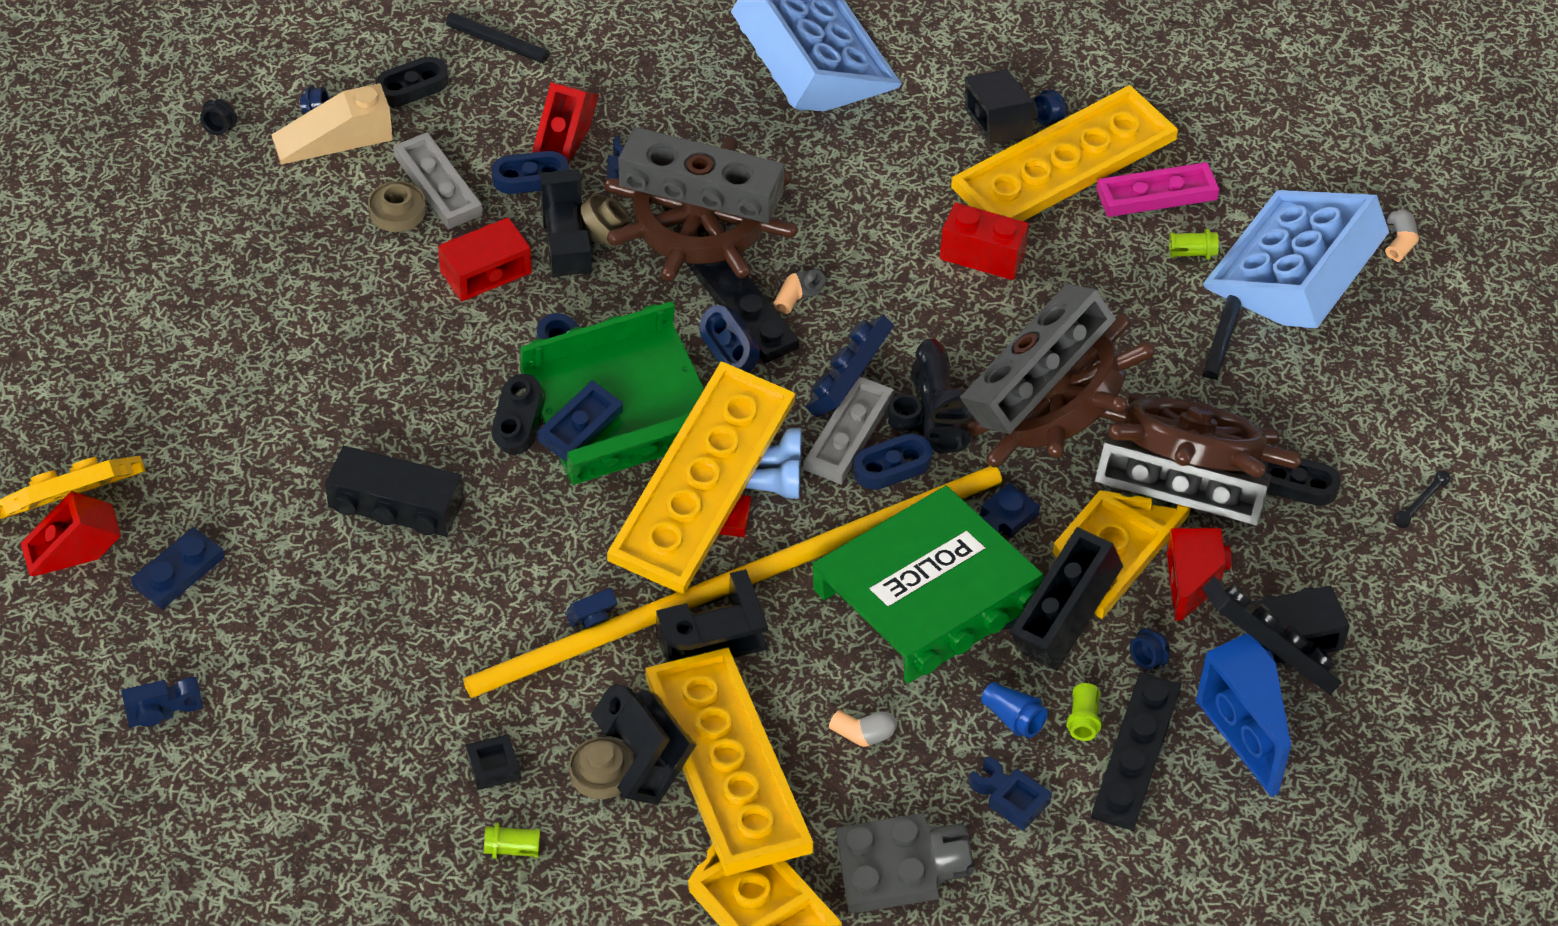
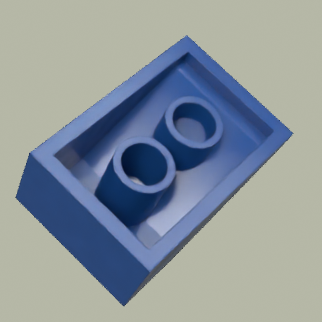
M1246 633L1206 653L1196 702L1270 797L1279 794L1291 750V740L1274 657L1268 648Z

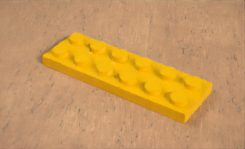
M1128 85L953 176L951 188L971 207L1025 221L1096 183L1098 179L1105 178L1175 141L1178 129L1132 86Z
M721 361L609 548L607 561L684 595L795 403L796 393Z
M729 647L645 668L646 681L650 691L656 693L661 698L663 704L679 725L696 743L695 749L682 769L725 875L728 876L812 854L813 840Z

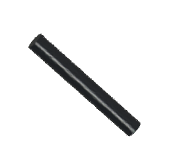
M451 12L446 19V26L539 63L544 64L549 58L550 52L547 49Z
M1229 295L1226 299L1202 374L1203 377L1218 380L1241 308L1240 299L1234 295Z

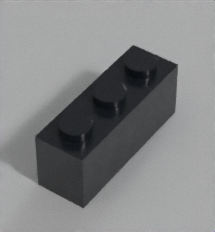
M344 445L325 482L329 508H333L343 515L357 514L373 518L383 525L397 524L413 528L423 535L437 534L447 537L464 500L462 474Z
M1076 527L1010 631L1021 654L1058 671L1123 568L1113 543Z

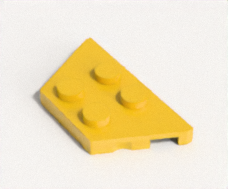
M134 456L98 463L96 457H91L72 464V468L69 469L70 473L58 477L55 470L30 478L31 481L28 482V487L0 499V519L64 499L70 491L82 493L146 472L141 456Z
M1100 490L1054 542L1053 554L1057 559L1076 527L1114 544L1123 568L1094 612L1097 617L1103 619L1168 542L1171 528H1180L1189 517L1190 507L1177 504V508L1152 505V498L1142 496L1126 497L1120 493Z
M712 843L707 851L706 860L697 866L688 880L689 892L719 926H842V922L786 861L726 876Z

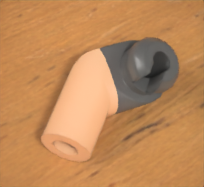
M811 269L810 271L797 272L788 276L773 302L774 309L789 314L798 299L819 294L826 284L824 273L818 269Z

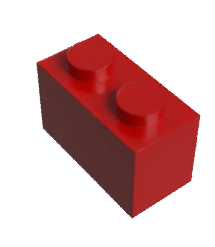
M955 202L942 229L940 259L1014 281L1026 254L1029 223Z
M509 217L438 245L440 272L461 302L532 273L531 248Z

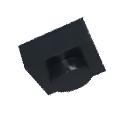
M509 734L466 744V755L477 790L521 780L519 764Z

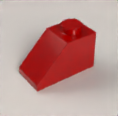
M551 82L532 153L555 151L564 155L569 165L590 129L599 94L566 84Z
M70 491L20 544L29 575L34 577L98 560L121 537V533L111 503Z
M1171 528L1166 557L1174 621H1183L1208 598L1202 588L1213 576L1222 582L1224 570H1230L1231 548L1230 545L1223 544L1221 528Z

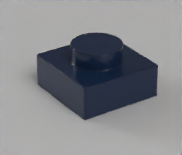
M608 588L572 603L565 612V615L572 628L584 623L587 629L609 620L608 613L617 605V600L612 589Z

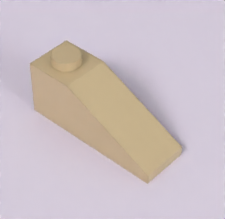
M380 83L342 91L271 134L281 165L393 140L390 108Z

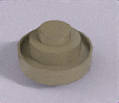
M404 181L384 183L374 189L368 198L369 217L373 224L382 230L390 232L407 231L422 222L426 214L425 196L421 189L412 183Z
M592 194L581 205L583 229L588 230L589 239L595 243L609 244L607 235L610 231L631 224L625 207L613 198H608L601 194Z
M606 737L589 739L577 746L570 756L569 776L572 785L580 794L592 799L616 797L621 794L617 787L632 765L634 758L631 750L624 743L616 739Z

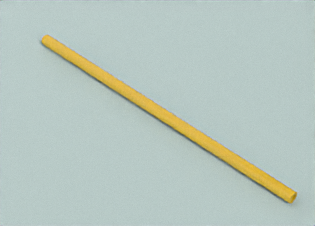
M988 466L688 587L684 595L678 592L472 674L463 678L464 686L469 696L474 698L656 624V610L686 603L689 610L728 595L730 573L746 569L753 585L829 554L945 485L961 499H965L1001 484V473L997 467Z

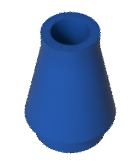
M997 682L990 683L981 697L982 704L988 707L1018 737L1022 735L1027 738L1034 737L1046 722L1048 710L1042 706L1041 699L1004 687Z

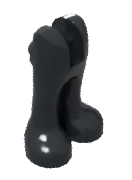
M929 338L918 346L915 352L917 360L912 364L911 379L915 386L919 388L924 410V436L930 442L932 449L939 454L960 452L970 443V434L963 422L974 418L960 399V396L967 389L951 388V365L948 353L943 344L938 340Z

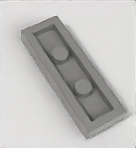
M428 132L393 146L394 157L413 183L421 189L425 199L448 230L483 216L482 204Z
M859 376L844 400L834 411L805 458L804 470L842 485L854 465L855 456L863 450L885 414V410L893 398L894 389Z

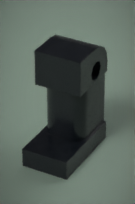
M579 169L540 173L543 228H546L551 277L591 274V247L588 230L583 229Z
M746 569L730 573L729 598L732 605L695 614L690 613L687 603L656 610V636L667 662L728 647L733 658L767 650V644L762 632L768 631V625ZM676 649L692 650V652L687 655H682L678 653Z
M614 684L606 690L590 716L606 736L623 739L636 756L617 787L626 799L659 805L695 749L696 743L689 734H686L656 693L647 690L634 693L628 686Z

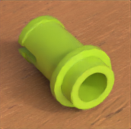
M1204 229V233L1169 234V240H1171L1169 242L1170 258L1205 256V260H1210L1211 256H1218L1219 240L1217 232H1210V229Z
M1081 683L1073 688L1072 714L1067 718L1066 726L1073 738L1080 741H1089L1095 738L1096 734L1101 730L1102 722L1098 717L1101 691L1098 690L1096 685Z
M495 822V827L485 826L483 854H492V859H497V854L538 858L540 829L499 827V822Z

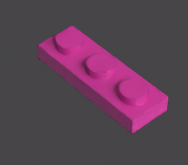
M1208 162L1098 179L1096 191L1106 216L1112 217L1214 201L1218 199L1219 187Z

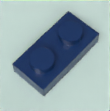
M592 380L537 431V441L567 462V451L589 445L623 412V402Z
M193 527L131 578L132 586L163 610L225 558L223 548Z

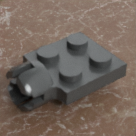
M923 812L836 828L849 913L867 912L939 899L938 889L941 883L945 880L969 877L974 872V862H972L973 857L968 838L969 834L964 824L933 827L928 825L925 813Z

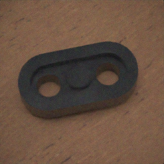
M423 57L382 72L377 77L375 84H381L389 106H402L442 91L448 84V69L445 62L439 58Z
M518 374L511 377L504 384L501 391L491 433L497 446L507 454H522L535 441L545 402V392L538 380L532 375ZM526 388L523 395L515 396L518 391ZM517 426L514 432L506 434L509 427Z
M1301 458L1300 466L1292 469L1262 461L1266 467L1265 473L1272 474L1268 489L1270 494L1317 506L1332 503L1338 495L1341 483L1340 476L1329 465Z

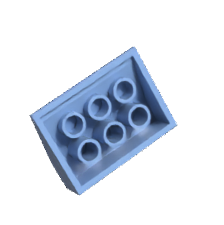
M737 0L731 10V13L740 25L741 31L746 34L756 49V54L763 60L771 72L772 78L778 83L786 95L789 104L794 109L824 112L900 88L902 84L845 0Z
M1277 190L1203 283L1204 287L1226 299L1229 295H1234L1240 299L1242 307L1283 326L1318 328L1389 233L1377 195Z

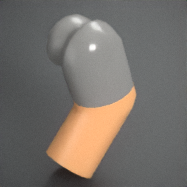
M1405 209L1393 211L1387 218V224H1393L1389 229L1396 232L1397 237L1386 248L1385 252L1388 257L1397 262H1400L1419 241L1415 217Z
M838 710L830 721L829 729L859 746L867 747L890 738L897 729V720L889 712H877L861 719H856L842 710Z

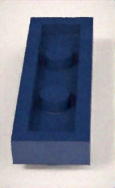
M884 314L871 322L867 320L861 321L850 332L849 337L852 340L849 345L843 347L834 355L830 361V364L833 366L830 372L819 378L811 389L814 395L805 408L812 415L819 417L839 407L895 326Z

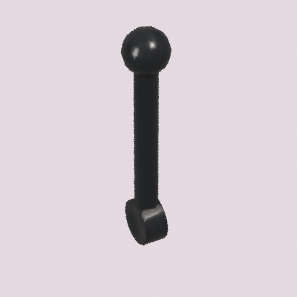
M1444 470L1436 472L1434 481L1405 512L1400 511L1395 514L1394 524L1400 528L1408 527L1411 522V516L1440 486H1446L1450 482V474Z

